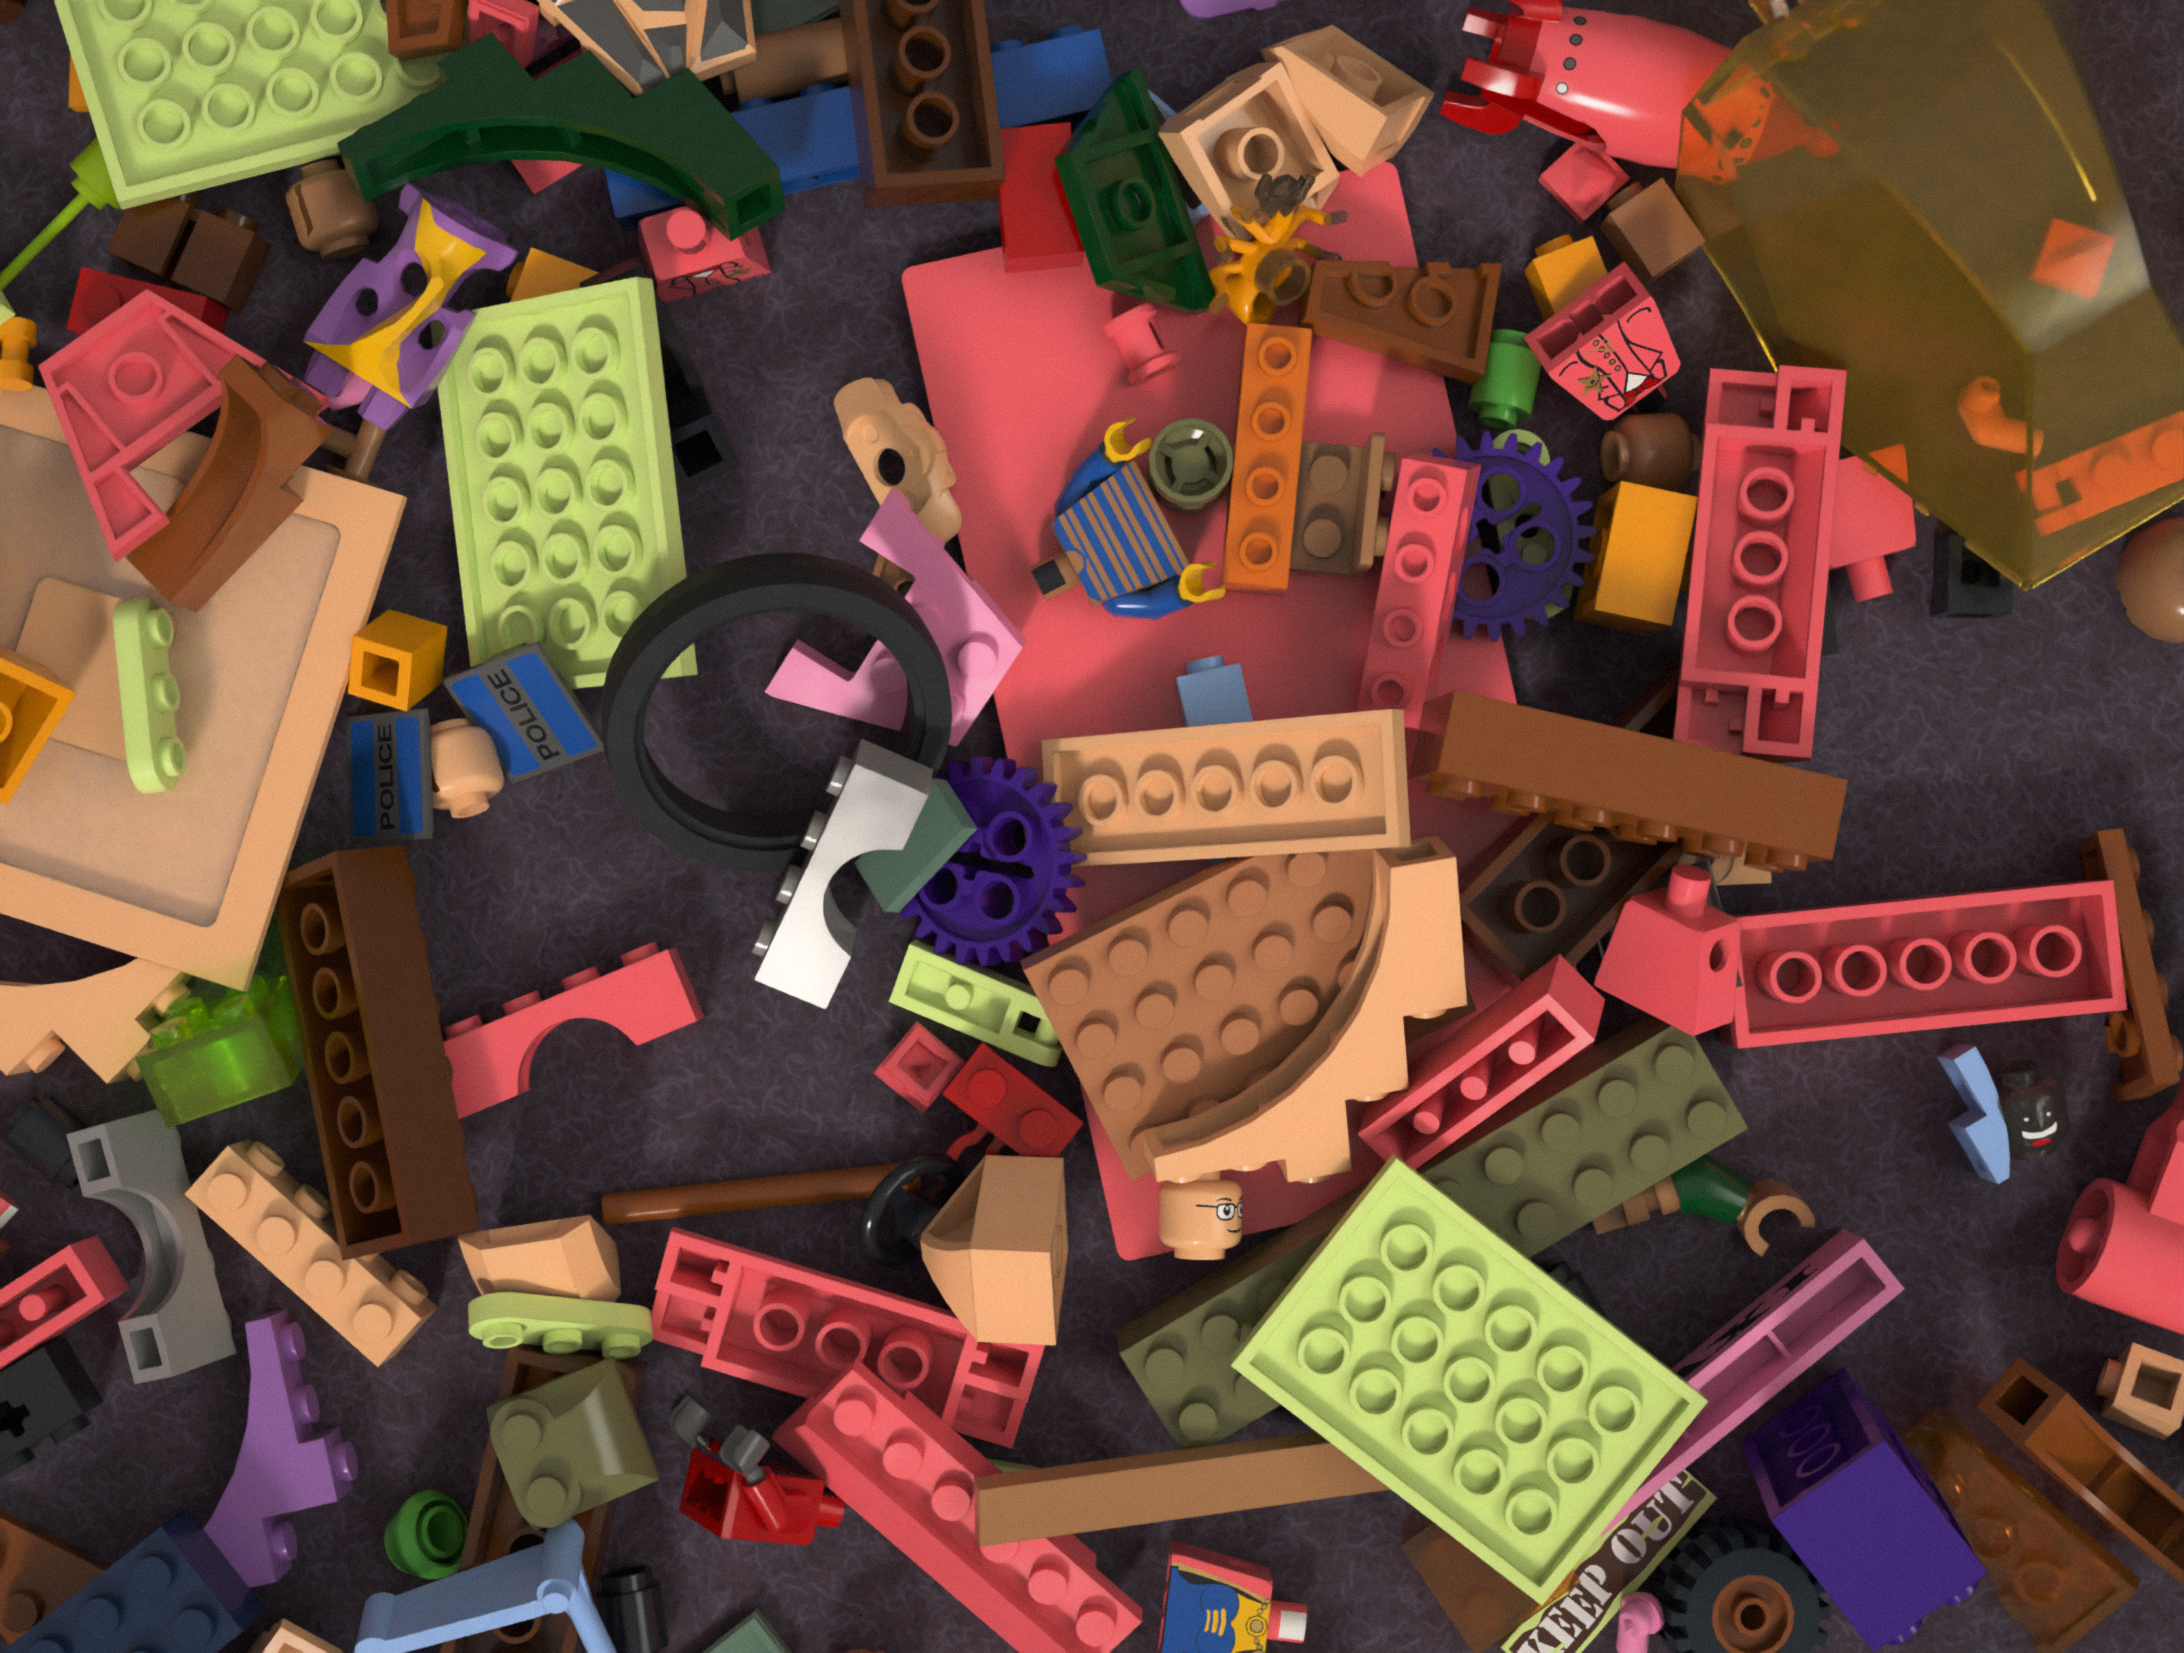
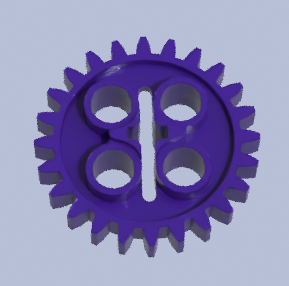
M1484 431L1480 442V450L1474 451L1470 450L1462 436L1456 437L1457 456L1452 459L1481 464L1467 545L1477 540L1480 536L1476 526L1481 521L1487 519L1494 527L1508 520L1531 503H1538L1541 506V511L1538 515L1503 536L1502 543L1505 549L1501 553L1494 555L1489 548H1485L1463 562L1452 623L1456 618L1464 620V638L1468 640L1474 635L1478 624H1487L1491 641L1497 642L1501 632V624L1510 622L1518 637H1523L1525 634L1524 617L1530 614L1543 626L1548 625L1549 620L1544 605L1551 601L1557 606L1567 609L1570 604L1560 589L1565 583L1583 587L1586 582L1572 570L1574 563L1593 562L1595 557L1588 551L1578 548L1579 540L1597 534V528L1578 525L1577 519L1578 516L1586 513L1593 507L1592 502H1572L1569 496L1578 488L1582 480L1580 477H1575L1560 482L1556 476L1563 466L1564 459L1560 456L1546 466L1539 463L1542 443L1538 441L1525 455L1518 453L1517 434L1515 433L1509 435L1503 449H1494L1489 431ZM1437 447L1432 450L1433 456L1448 458ZM1497 474H1506L1513 477L1520 488V496L1517 503L1504 511H1496L1489 508L1482 498V489L1485 482ZM1389 512L1387 516L1390 520L1392 518V512ZM1531 528H1541L1547 531L1555 543L1553 556L1541 565H1529L1523 562L1516 551L1520 535ZM1477 563L1491 565L1499 576L1497 592L1491 598L1484 601H1476L1470 598L1462 587V577L1465 571Z
M977 756L972 758L971 765L965 761L949 762V775L938 772L935 779L947 780L978 828L957 851L980 852L984 858L1031 866L1035 871L1033 878L1012 870H992L991 866L980 862L950 858L900 913L902 919L921 917L922 921L917 928L915 936L918 939H928L937 936L934 948L936 954H952L956 950L957 963H975L978 958L981 966L999 965L1001 957L1004 962L1023 960V948L1027 952L1041 951L1045 948L1041 932L1046 935L1061 934L1063 932L1061 923L1055 916L1056 912H1076L1077 906L1065 894L1067 888L1085 886L1084 880L1071 874V865L1087 860V854L1071 850L1069 842L1079 837L1083 833L1082 827L1064 826L1062 820L1071 812L1073 805L1072 803L1065 802L1051 803L1058 785L1055 782H1040L1036 784L1038 769L1034 767H1020L1017 770L1016 760L997 758L995 763H993L991 757ZM1020 822L1025 826L1027 832V841L1021 851L1015 843V831ZM951 872H953L957 880V891L953 899L947 891V879ZM1007 885L1014 895V905L1009 914L1004 910L1002 904V894Z

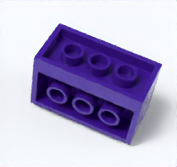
M1844 1366L1770 1418L1741 1441L1771 1522L1873 1652L1887 1643L1889 1645H1897L1908 1640L1919 1630L1924 1617L1943 1604L1952 1606L1964 1601L1977 1589L1979 1579L1988 1573L1937 1484Z

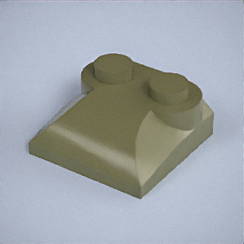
M613 1355L494 1402L486 1408L494 1450L516 1506L534 1531L544 1527L560 1526L574 1515L623 1496L661 1478Z

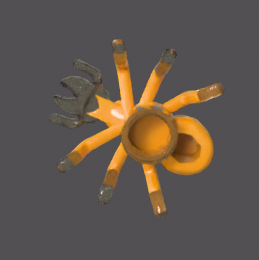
M1264 173L1254 192V196L1259 201L1260 210L1268 217L1263 226L1255 220L1251 209L1244 208L1240 204H1234L1230 208L1231 214L1256 240L1249 242L1225 235L1215 236L1213 244L1219 252L1216 256V261L1219 265L1209 271L1211 281L1216 289V295L1208 306L1210 314L1213 316L1218 315L1226 304L1230 311L1245 325L1247 323L1267 324L1273 318L1278 306H1286L1296 300L1301 305L1302 295L1310 283V265L1296 254L1294 250L1302 252L1315 260L1342 261V257L1338 253L1321 249L1302 237H1291L1298 226L1305 220H1310L1324 226H1331L1346 222L1348 218L1345 210L1326 213L1309 206H1300L1315 183L1316 178L1308 174L1304 177L1301 174L1297 181L1290 174L1276 177L1272 181V176ZM1233 251L1243 253L1239 260L1232 261Z

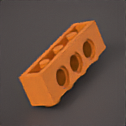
M1247 323L1243 337L1233 441V469L1229 482L1219 588L1225 587L1226 591L1283 596L1288 589L1312 329Z

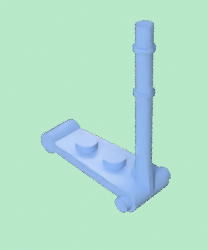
M571 1518L560 1526L548 1528L545 1533L544 1543L396 1596L386 1592L370 1596L365 1601L354 1653H405L530 1620L549 1613L558 1614L564 1611L570 1616L587 1653H617L593 1602L583 1568L584 1532L578 1523Z

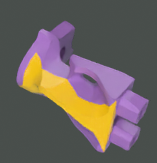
M410 182L406 183L400 193L399 208L408 215V219L397 244L380 262L366 257L356 265L327 301L307 330L303 342L316 349L311 356L304 381L334 398L341 395L353 373L373 384L357 412L363 418L383 430L393 428L408 412L409 408L413 409L428 402L469 331L477 314L468 308L460 312L446 305L461 283L472 273L481 269L502 271L513 264L519 254V251L506 241L509 234L479 217L456 199L447 196L431 195ZM414 262L420 264L427 275V287L422 294L417 296L406 292L404 282V270L410 263ZM366 288L375 290L378 295V309L370 316L361 315L356 308L360 293ZM431 321H441L445 328V334L440 343L431 350L423 348L419 343L420 332Z

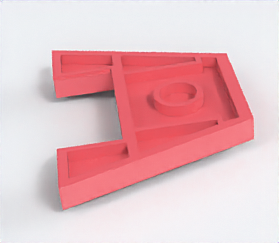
M148 289L141 292L38 365L115 562H118L170 523L167 515L130 472L221 406L222 391L218 373L236 354L259 368L267 361ZM278 368V369H279L281 372H283L290 380L293 378L292 375H290V374H288L287 372L283 371L282 369ZM300 381L323 403L324 406L316 413L317 415L330 406L325 395Z

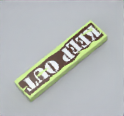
M1686 1469L1681 1471L1602 1537L1599 1536L1543 1606L1535 1600L1498 1641L1500 1648L1506 1653H1582L1619 1611L1621 1597L1627 1593L1635 1592L1713 1504L1717 1497Z

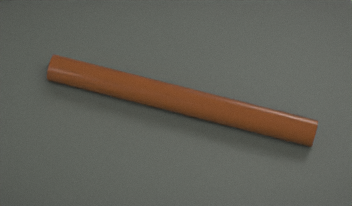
M903 1162L604 1193L602 1195L603 1220L605 1225L869 1198L884 1177ZM922 1175L911 1180L902 1188L907 1193L913 1191L923 1192Z

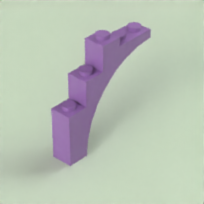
M287 1308L263 1313L245 1323L251 1370L247 1427L234 1473L211 1519L203 1528L249 1588L277 1582L293 1568L291 1560L297 1556L296 1533L290 1521L282 1522L281 1514L338 1502L353 1489L351 1480H355L358 1476V1461L355 1449L350 1441H342L340 1427L314 1432L313 1423L319 1420V1402L314 1387L311 1384L304 1385L299 1360H303L305 1357V1339L300 1325L297 1322L290 1323ZM231 1641L216 1653H226L232 1647Z

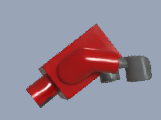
M689 1396L684 1397L670 1413V1427L692 1447V1451L689 1454L690 1460L679 1512L718 1537L734 1540L807 1546L813 1541L816 1526L831 1528L839 1526L844 1515L845 1502L828 1487H824L823 1479L801 1467L788 1462L762 1458L770 1448V1444L754 1430L747 1431L742 1425L738 1424L723 1445L720 1444L716 1437L707 1440L701 1433L714 1418Z

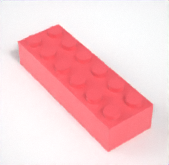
M2078 880L1731 915L1737 919L1741 927L1738 971L1743 986L1736 987L1733 1021L1720 1026L1719 1033L1721 1044L1739 1049L2127 1010L2114 880Z

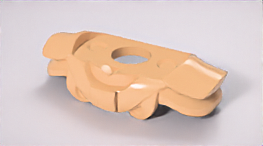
M862 378L842 387L836 394L834 407L842 428L843 439L880 506L892 487H895L911 502L909 508L934 537L938 534L944 543L949 542L961 529L962 513L949 492V488L956 484V474L948 462L947 448L939 432L926 421L923 413L913 403L901 404L893 386L884 379ZM887 448L897 451L905 464L904 477L897 485L887 483L879 472V457Z

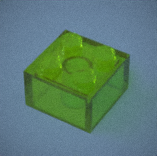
M262 975L253 976L248 992L228 987L225 990L227 996L207 1003L203 1002L201 996L192 997L176 1003L165 1010L166 1017L149 1032L151 1037L135 1057V1060L167 1129L293 1084L304 1064L291 989L285 975L267 982L264 981Z

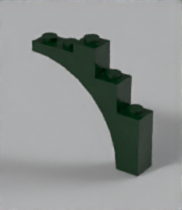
M492 32L469 45L460 47L451 55L436 63L442 82L441 85L427 93L416 96L404 106L372 124L359 128L354 134L337 143L351 185L365 202L407 182L460 166L513 159L567 161L613 170L656 186L698 211L730 241L735 240L785 210L779 167L689 68L684 69L633 99L598 58L588 50L567 63L557 65L549 73L534 81Z

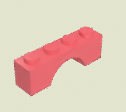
M656 941L621 955L620 958L624 967L601 977L597 966L562 979L561 983L565 992L542 1001L537 990L502 1004L506 1016L486 1025H483L479 1015H476L442 1029L447 1040L443 1042L445 1054L450 1060L453 1070L452 1090L458 1119L529 1091L530 1067L534 1053L543 1038L564 1021L573 1018H592L607 1022L621 1030L638 1046L705 1018L677 949L672 948L660 952Z

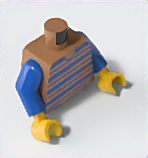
M1127 417L1112 424L1107 429L1104 442L1100 443L1074 468L1054 503L1056 519L1050 523V526L1061 551L1029 567L1046 602L1080 584L1092 609L1103 606L1105 611L1113 617L1157 620L1184 609L1194 602L1217 600L1225 595V587L1206 591L1202 585V575L1205 570L1217 567V563L1210 561L1189 564L1135 460L1125 465L1126 460L1143 454L1152 445L1150 437L1140 441L1134 447L1127 443L1124 435L1125 428L1135 421V417Z

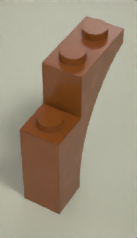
M238 354L218 373L221 383L222 402L217 427L199 467L177 500L165 513L170 523L125 557L170 603L196 613L303 502L287 483L294 477L293 473L334 431L316 414L324 406L323 403L294 377L290 380L269 361H266L259 368Z
M2018 1356L1976 1406L2031 1461L2081 1499L2115 1533L2184 1586V1499L2114 1439L2068 1392Z

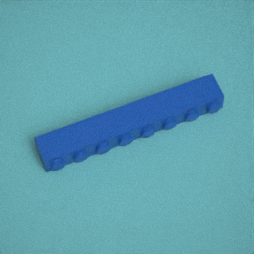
M1067 26L1049 33L1047 36L1048 40L1023 46L1021 40H1006L990 46L1000 129L1066 122L1071 123V129L1078 128L1112 83L1100 28L1085 32L1083 26ZM819 83L802 89L799 92L800 97L777 103H775L774 98L770 97L754 98L738 105V112L730 113L779 167L783 195L860 178L849 86L837 89L835 83ZM604 169L615 219L625 232L638 229V222L646 217L687 206L656 186L613 170Z

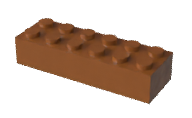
M1456 690L1424 703L1409 780L1427 783L1425 794L1432 797L1465 802L1466 797L1481 798V796L1491 798L1490 809L1518 816H1529L1530 812L1546 813V811L1555 812L1553 823L1561 826L1593 831L1594 826L1611 828L1614 825L1619 827L1617 837L1620 839L1649 845H1657V840L1665 842L1681 840L1680 851L1683 853L1711 859H1720L1721 855L1742 857L1743 854L1745 855L1743 866L1773 873H1783L1784 869L1806 871L1808 862L1833 860L1848 780Z

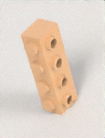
M250 1139L228 1145L185 1195L377 1367L394 1357L438 1308L427 1298L429 1293L425 1286L407 1271L401 1269L397 1271L379 1253L342 1261L334 1215L331 1212L332 1204L312 1186L298 1183L283 1169L285 1163L282 1158L267 1145L258 1141L253 1142Z

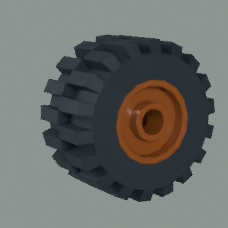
M1730 1516L1719 1517L1720 1528L1714 1527L1706 1520L1694 1524L1693 1527L1697 1536L1690 1540L1684 1535L1676 1544L1679 1550L1672 1559L1666 1556L1658 1565L1665 1572L1663 1579L1651 1580L1650 1593L1660 1601L1665 1612V1622L1658 1634L1673 1653H1810L1814 1644L1822 1647L1825 1646L1829 1633L1819 1627L1820 1620L1831 1619L1830 1605L1819 1597L1826 1592L1789 1543L1772 1530H1768L1758 1522L1746 1519L1744 1525Z

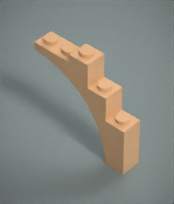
M1438 836L1411 840V847L1373 849V892L1362 944L1344 986L1314 1031L1277 1068L1239 1095L1191 1118L1142 1130L1145 1156L1157 1182L1168 1180L1175 1183H1187L1199 1179L1205 1173L1227 1169L1253 1171L1262 1168L1267 1162L1277 1161L1287 1182L1319 1183L1329 1179L1332 1174L1352 1171L1345 1100L1377 1101L1385 1098L1389 1092L1409 1089L1403 1016L1410 1015L1420 1019L1435 1018L1443 1015L1449 1008L1467 1005L1456 856Z
M137 958L122 967L72 982L34 984L0 981V1070L6 1076L29 1072L31 1069L35 1073H39L50 1066L65 1050V1046L60 1042V1039H62L107 1084L124 1081L129 1077L134 1081H138L150 1073L163 1059L164 1053L159 1047L172 1035L154 1016L157 1013L162 1018L170 1015L189 997L191 990L185 984L193 975Z

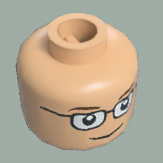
M1221 1171L1205 1173L1199 1179L1187 1183H1175L1166 1180L1160 1186L1159 1236L1163 1244L1174 1248V1257L1191 1260L1224 1259L1226 1249L1236 1246L1241 1241L1242 1189L1237 1182L1220 1178Z

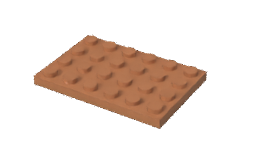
M1373 849L1226 858L1020 961L1027 979L1131 1181L1152 1172L1145 1156L1142 1130L1191 1118L1239 1095L1277 1068L1314 1031L1342 990L1362 944L1373 892ZM1467 986L1466 1006L1449 1008L1443 1015L1429 1019L1414 1018L1410 1015L1403 1016L1405 1046L1477 1011Z

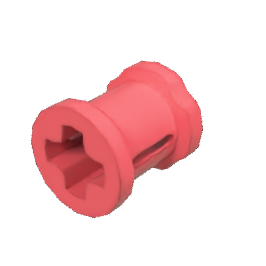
M1152 302L1140 305L1121 314L1102 328L1107 338L1115 339L1131 371L1128 375V380L1132 387L1148 382L1181 363L1178 352L1170 351L1154 319L1158 310Z

